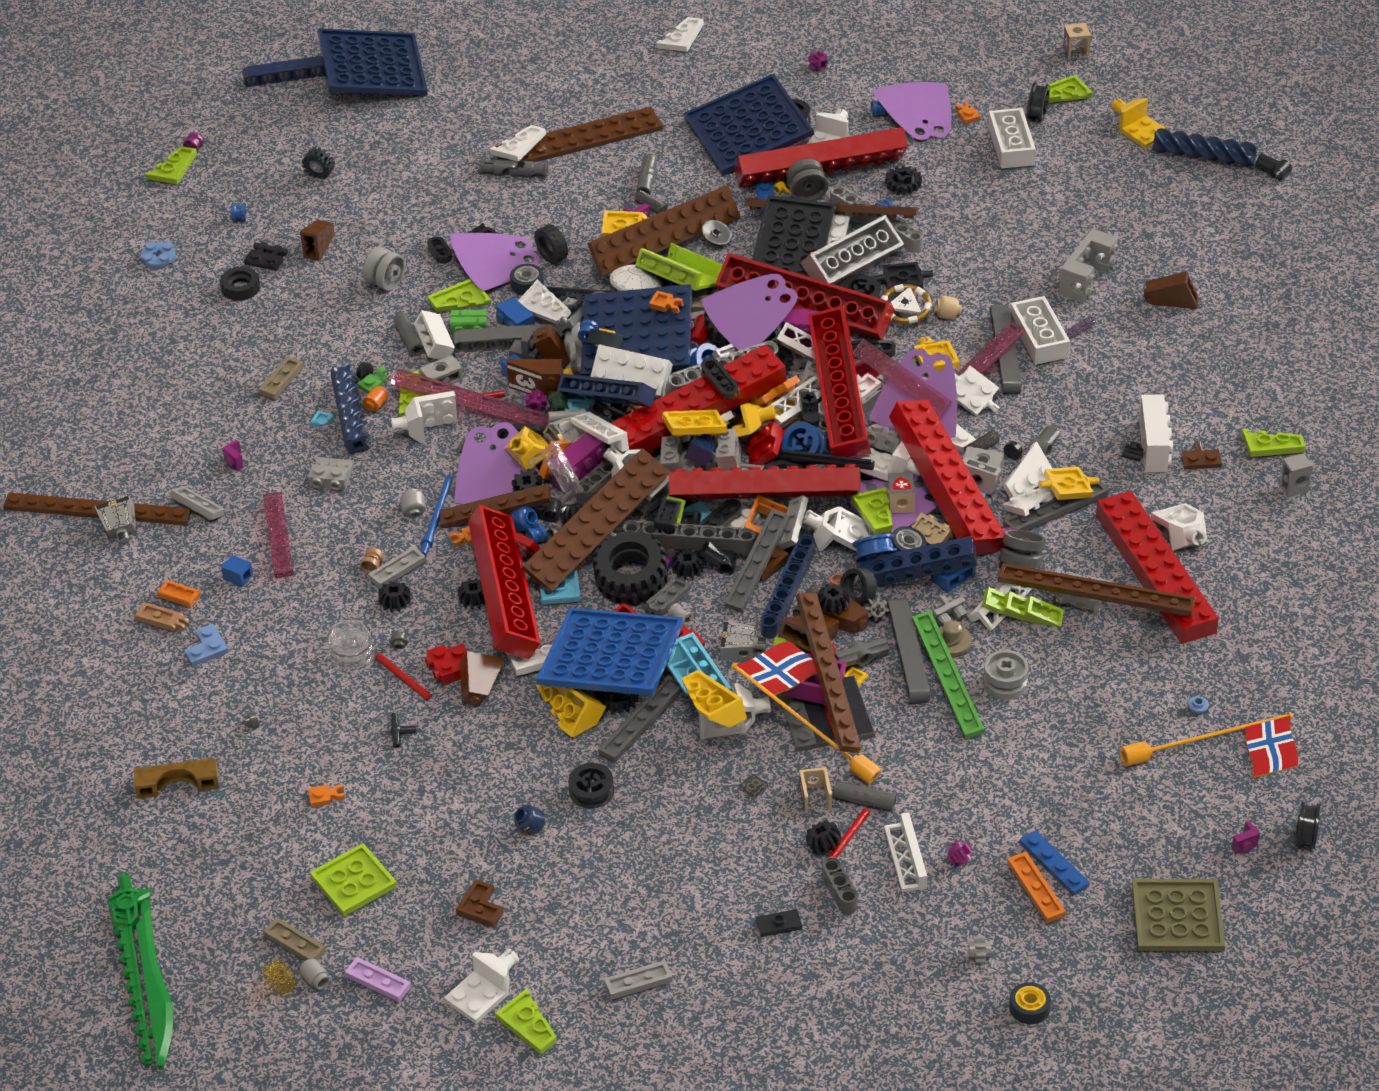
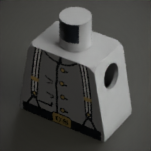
M570 416L548 424L543 434L549 442L559 440L575 442L586 431L573 425L570 422V418L574 416Z
M127 496L95 506L109 537H117L120 544L129 542L128 533L136 530L135 507L131 497Z
M724 621L720 646L721 660L753 659L754 649H766V638L755 637L754 626Z

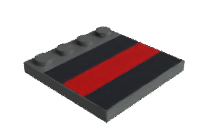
M855 675L844 677L843 686L859 740L875 737V731ZM777 694L782 702L834 743L838 744L827 705ZM782 707L796 752L830 746L827 741Z

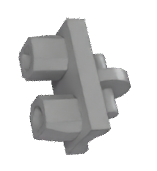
M943 595L936 597L937 603L933 604L935 609L933 616L940 626H944L947 621L952 620L949 616L951 614L954 615L957 621L966 617L967 611L963 606L965 603L963 596L953 601L951 597L945 598Z

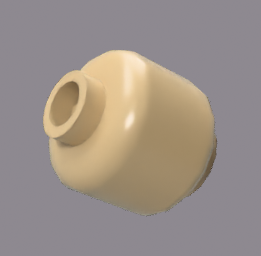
M944 295L936 300L934 312L937 314V317L946 320H954L957 315L961 314L962 306L959 305L957 298Z

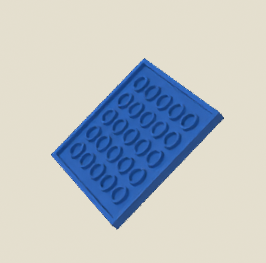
M569 608L537 675V685L653 696L674 648L675 640L678 638L683 627V618Z

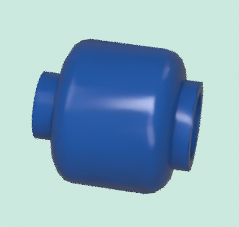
M522 507L510 514L513 517L517 532H526V529L535 528L537 525L538 516L531 507Z

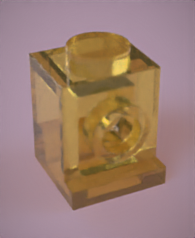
M281 957L262 968L265 982L278 996L292 991L297 985L295 974L283 963Z

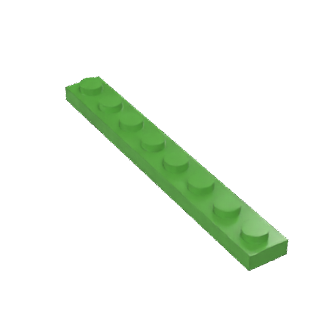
M931 610L912 616L914 625L965 739L985 734L981 720Z

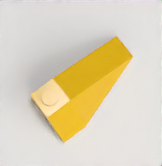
M696 670L682 678V682L697 711L707 719L729 728L747 719L742 698L700 670Z
M536 685L544 701L550 702L553 708L550 711L553 716H558L560 721L557 724L560 729L571 737H576L597 725L606 708L605 705L581 689Z

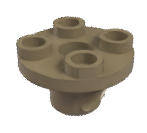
M951 620L947 621L944 626L939 627L952 658L958 657L970 649L972 644L971 634L959 622Z

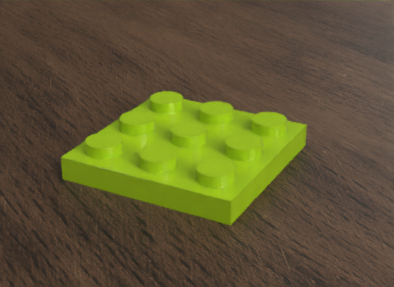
M364 843L310 872V878L343 917L397 888V881Z

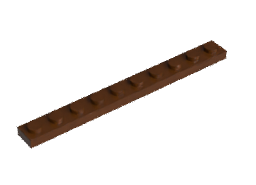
M746 198L745 206H750L751 210H760V207H765L767 199ZM834 203L836 204L835 214L845 215V212H852V215L855 216L869 213V216L872 217L886 214V217L889 218L903 215V218L914 219V216L919 215V207Z
M8 493L3 506L4 510L100 518L95 506L111 501ZM134 503L135 521L187 526L192 513L191 508Z
M1006 563L1002 564L998 575V582L1190 617H1192L1196 603V597Z
M798 592L796 600L839 750L842 752L859 753L861 744L816 593Z

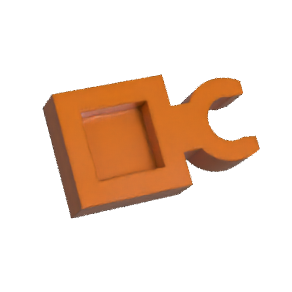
M964 101V106L956 103L958 116L964 124L980 121V115L974 107H968L967 101Z
M656 291L649 302V306L652 309L663 312L671 309L674 313L680 312L678 305H684L682 299H674L672 294Z
M470 527L462 528L461 533L449 535L450 541L455 540L453 541L454 547H459L464 542L467 545L473 544Z
M328 785L308 788L311 807L329 805L332 799L337 801L345 799V793H338L344 791L343 785H336L332 789H329Z

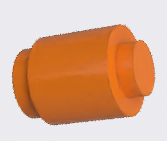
M382 386L373 387L363 399L365 409L370 412H377L387 400V390Z

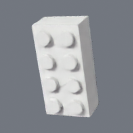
M1023 109L989 111L988 128L1001 169L1035 165L1036 149Z
M1045 296L1011 303L1010 315L1012 324L1035 365L1069 358L1070 340Z
M598 345L590 377L643 382L657 390L654 398L659 399L665 396V386L673 364L670 360Z
M1141 395L1139 426L1141 444L1144 449L1143 462L1145 472H1167L1168 465L1172 463V457L1169 452H1173V440H1169L1171 439L1172 432L1171 428H1168L1170 426V415H1166L1168 413V402H1165L1164 395Z

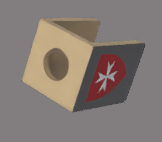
M1086 23L1064 25L1063 49L1068 60H1071L1072 39L1082 38V48L1086 58H1089L1091 34ZM1080 29L1082 30V32L1075 33L1073 32V30Z
M888 473L890 490L887 491L890 512L915 513L913 473Z
M826 767L799 770V788L805 814L808 813L807 788L824 787L828 811H832V791ZM810 776L819 777L813 782L807 780Z

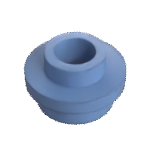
M1192 697L1188 702L1189 709L1195 714H1202L1208 710L1209 703L1203 697Z

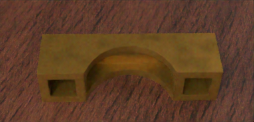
M216 758L134 768V785L137 799L157 797L166 785L178 781L189 782L198 791L219 788Z

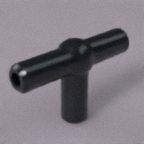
M398 713L391 714L390 732L392 734L393 747H401L400 734L416 733L415 725L399 726Z

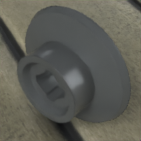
M708 220L703 224L702 233L709 244L714 246L724 245L731 240V232L724 223L717 220Z

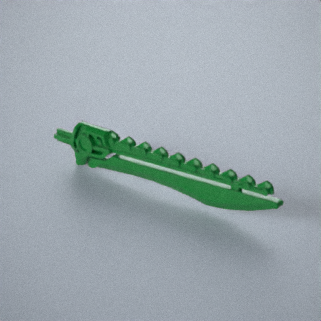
M122 873L121 877H117L119 890L117 893L109 896L108 899L113 932L116 936H121L116 946L119 950H124L119 957L120 962L127 964L122 971V975L125 978H130L125 985V989L128 992H133L128 1003L136 1007L131 1014V1018L134 1021H139L134 1032L137 1036H142L137 1047L140 1050H145L140 1061L143 1065L152 1064L149 1038L153 1037L157 1066L159 1070H163L172 1040L173 1004L161 976L156 958L150 902L152 891L151 888L133 889L130 876H125V873ZM139 910H141V915H142V918H141L140 920H139ZM135 929H137L152 1028H147L133 936Z

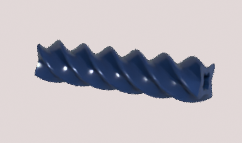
M1159 128L1155 131L1152 149L1159 153L1169 151L1174 155L1186 154L1191 158L1203 157L1209 161L1219 159L1228 164L1236 162L1241 166H1254L1258 146L1251 142L1239 144L1233 139L1222 141L1215 136L1205 138L1197 133L1189 136L1183 131L1171 133L1168 129Z
M347 363L341 367H332L331 380L336 397L343 441L350 454H354L359 450L370 449L365 443L370 434L363 431V427L367 422L360 419L361 414L365 410L358 407L362 397H358L355 394L356 390L360 387L353 383L357 373L350 370L351 363Z

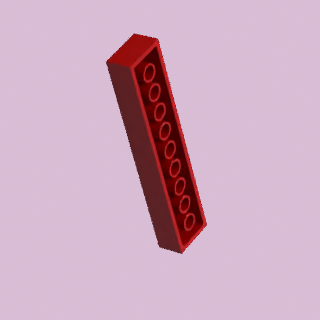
M904 127L741 155L738 156L734 169L738 185L751 187L754 183L786 180V173L789 167L802 159L818 161L826 173L834 172L838 168L848 170L855 165L865 167L872 162L881 164L889 159L891 161H898L903 157L908 148Z
M727 254L715 283L719 291L723 288H728L730 285H736L764 275L779 274L784 278L785 286L793 289L798 295L792 309L824 311L843 306L850 332L876 340H883L895 310L891 301L738 255ZM770 280L767 284L770 289H775L779 285L777 280ZM783 294L779 300L782 303H787L790 301L791 296Z
M841 306L808 314L832 455L845 457L855 455L856 457L872 454L844 307Z
M765 344L723 366L738 384L739 394L736 398H723L708 379L702 376L653 401L651 408L641 407L611 422V424L627 432L629 450L643 448L645 451L650 452L661 446L662 437L674 436L662 419L663 412L717 410L722 415L786 382V366Z
M929 400L897 401L889 419L956 539L972 536L977 555L999 552L1003 545L1004 531Z
M855 464L844 465V468H837L836 465H825V468L808 465L806 469H798V466H787V469L770 466L768 470H760V467H749V470L732 467L730 471H722V468H711V471L694 468L692 472H684V469H673V472H669V496L682 500L756 498L757 495L766 498H789L802 495L805 497L852 496L860 494L861 490L860 467H856Z
M1128 491L1097 500V519L1143 588L1196 597L1192 617L1159 611L1179 642L1183 644L1217 634L1218 616L1134 493Z
M479 505L468 523L494 648L500 652H506L529 660L541 642L526 575L522 570L523 562L519 544L515 540L517 535L513 517Z

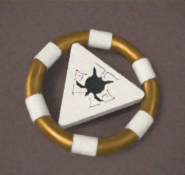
M897 285L888 289L881 296V299L888 300L892 294L904 291L891 301L895 309L894 311H897L900 316L907 317L902 318L893 314L890 321L898 324L917 323L930 313L932 307L931 298L928 293L915 285ZM913 292L921 296L925 301L922 312Z

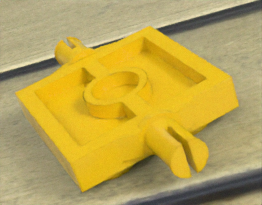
M1079 467L1045 469L1043 475L1046 480L1038 481L1039 489L1050 488L1057 500L1091 498L1094 491L1090 485L1099 484L1097 476L1087 477Z

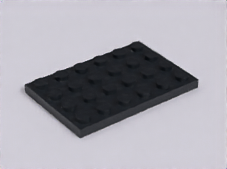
M768 195L752 260L809 277L801 262L811 253L828 245L836 212V204Z

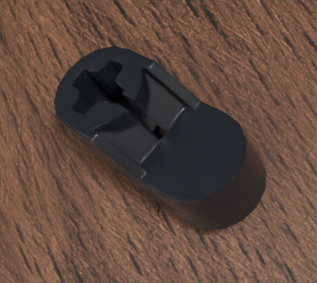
M803 392L800 395L801 421L818 427L820 415L817 396L813 392Z

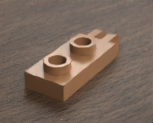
M144 602L135 615L136 621L169 631H175L176 629L183 631L189 623V619L180 612Z

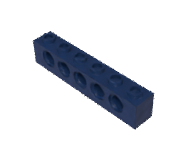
M563 373L557 389L558 392L570 398L650 408L657 391L643 382Z
M972 536L858 560L859 568L868 569L873 573L877 587L978 566L976 547Z

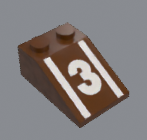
M507 359L509 388L525 394H531V390H540L544 395H547L546 400L551 401L558 400L563 395L557 391L563 373L562 359Z

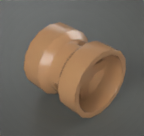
M373 547L367 549L365 557L360 563V568L366 573L379 568L384 559L383 552Z

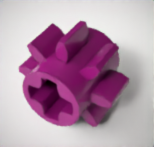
M820 50L812 52L808 57V62L810 63L808 66L816 71L825 69L828 64L827 55Z
M531 390V394H526L525 407H528L532 412H539L541 408L546 409L547 395H544L540 390Z
M957 840L947 848L949 853H947L946 857L951 864L956 862L961 866L972 858L970 853L973 849L967 841L962 843L960 840Z

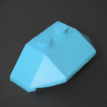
M694 633L675 640L667 668L686 696L690 695L682 682V678L696 670H700L731 691V686Z

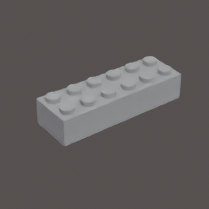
M886 215L811 253L801 262V265L809 277L835 285L895 253L904 243Z

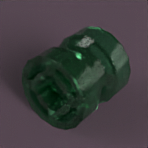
M556 391L548 396L551 412L569 409L563 392Z

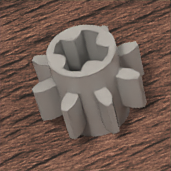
M878 596L873 601L868 599L869 605L864 606L866 610H869L868 618L873 615L875 621L878 620V617L885 619L884 613L889 611L884 606L887 601L883 600L880 602ZM878 604V606L881 607V610H877L876 613L873 610V608H875Z
M974 936V942H969V958H975L976 963H986V957L992 956L991 941H985L984 936Z

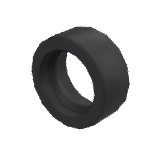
M851 568L843 573L840 579V585L848 590L849 597L859 605L868 604V599L873 600L877 590V583L870 570ZM857 575L861 577L864 586L859 598L853 590V582Z

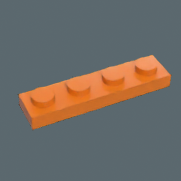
M1023 852L1007 858L1008 866L1046 924L1065 917V909L1028 853Z

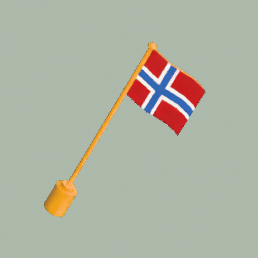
M790 641L780 643L756 658L731 665L732 670H737L851 760L849 762L851 766L849 770L861 780L870 785L878 777L881 768L863 754L852 757L847 752L840 751L836 743L775 696L794 688L811 676L818 674L814 660Z
M1287 712L1285 715L1152 748L1145 741L1120 747V758L1124 766L1127 767L1150 761L1153 751L1245 729L1246 746L1253 765V779L1298 766V752L1290 726V719H1292L1293 714Z

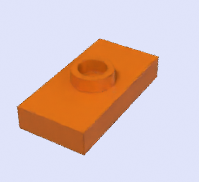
M166 580L158 590L157 596L192 608L201 596L200 590Z

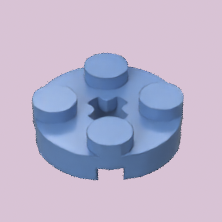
M148 242L141 251L143 264L152 269L164 268L169 263L172 264L176 259V251L171 242Z

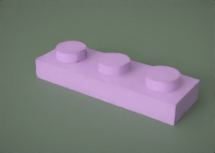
M358 957L355 958L345 971L346 978L397 1002H400L411 988V982Z

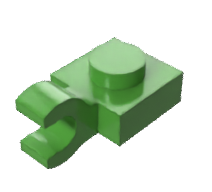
M383 366L379 367L374 376L369 374L357 383L360 386L359 389L368 394L373 387H383V381L389 377L385 374L388 370Z

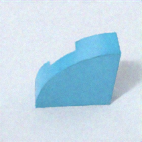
M317 411L310 421V426H325L335 419V415Z

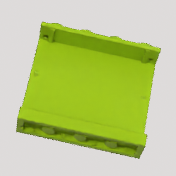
M671 243L667 257L644 248L640 249L635 266L680 285L691 284L692 290H699L716 286L715 283L723 264Z

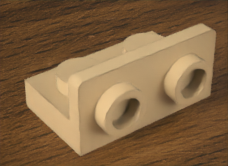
M921 512L915 520L917 522L911 525L912 528L919 530L925 536L926 544L928 545L945 542L949 538L952 540L955 538L950 526L946 523H938V520L931 514L927 516Z

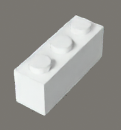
M421 310L414 322V326L427 356L441 360L452 355L455 347L440 314Z

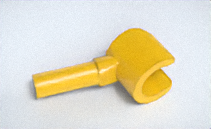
M782 181L774 185L776 187L774 188L775 193L780 194L783 191L791 194L790 189Z

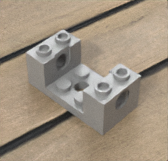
M1092 228L1061 267L1059 295L1085 303L1088 298L1091 299L1094 294L1092 286L1095 281L1094 269L1109 273L1118 263V259H1116V254L1119 250V245H1117L1118 237Z
M727 429V433L717 435L718 447L715 450L716 455L712 463L708 462L706 467L701 466L703 471H711V468H722V471H730L732 467H741V447L736 429ZM662 437L660 463L671 472H673V469H682V453H685L687 450L684 449L681 437Z

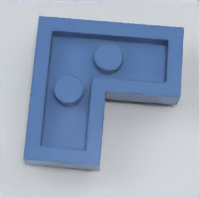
M214 624L195 630L200 644L184 650L192 667L229 653L228 647Z

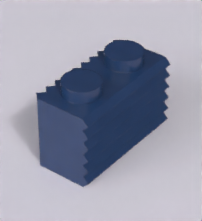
M712 434L692 435L688 442L685 458L705 467L708 462L712 463L718 445L715 444L716 437L712 436Z

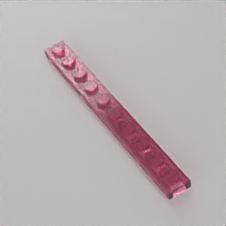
M398 369L391 379V385L423 395L454 391L456 405L517 424H537L544 430L550 424L548 414L403 369Z

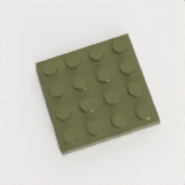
M1132 879L1138 951H1225L1218 879Z

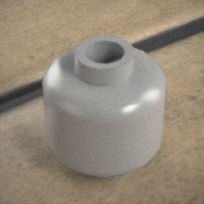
M408 489L401 495L400 503L403 514L411 518H417L425 512L426 503L422 492L417 489Z

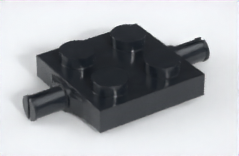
M918 262L883 265V275H873V278L878 282H884L887 290L901 284L915 285L923 289V278H933V270L922 271L919 268Z

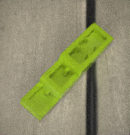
M990 587L985 589L982 603L984 608L1035 624L1061 627L1064 610L1033 596L1024 598L1010 591L1004 594Z

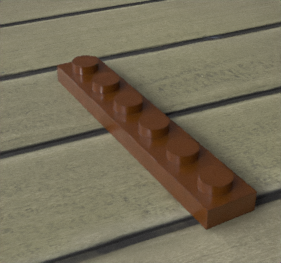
M547 483L440 510V525L442 528H449L468 523L479 505L506 514L522 507L530 508L550 503V487Z

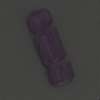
M1086 317L1083 321L1065 331L1067 337L1073 339L1076 335L1094 326V318Z

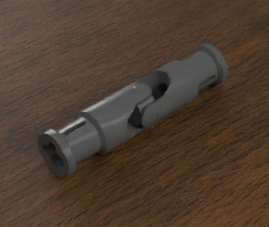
M480 159L479 163L480 174L494 173V175L528 177L542 175L547 177L549 171L548 162L540 164L534 163V161H484V159Z

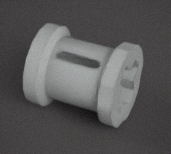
M679 603L673 604L668 610L667 616L682 617L685 626L689 625L693 620V613L682 609Z

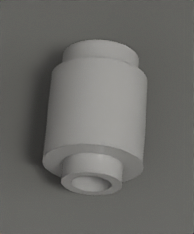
M316 959L306 960L302 963L299 973L312 988L322 990L327 987L330 982L329 973Z

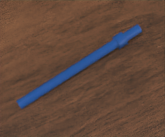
M447 475L427 533L423 536L420 552L427 556L429 548L432 547L434 542L433 536L440 518V510L444 507L453 477Z

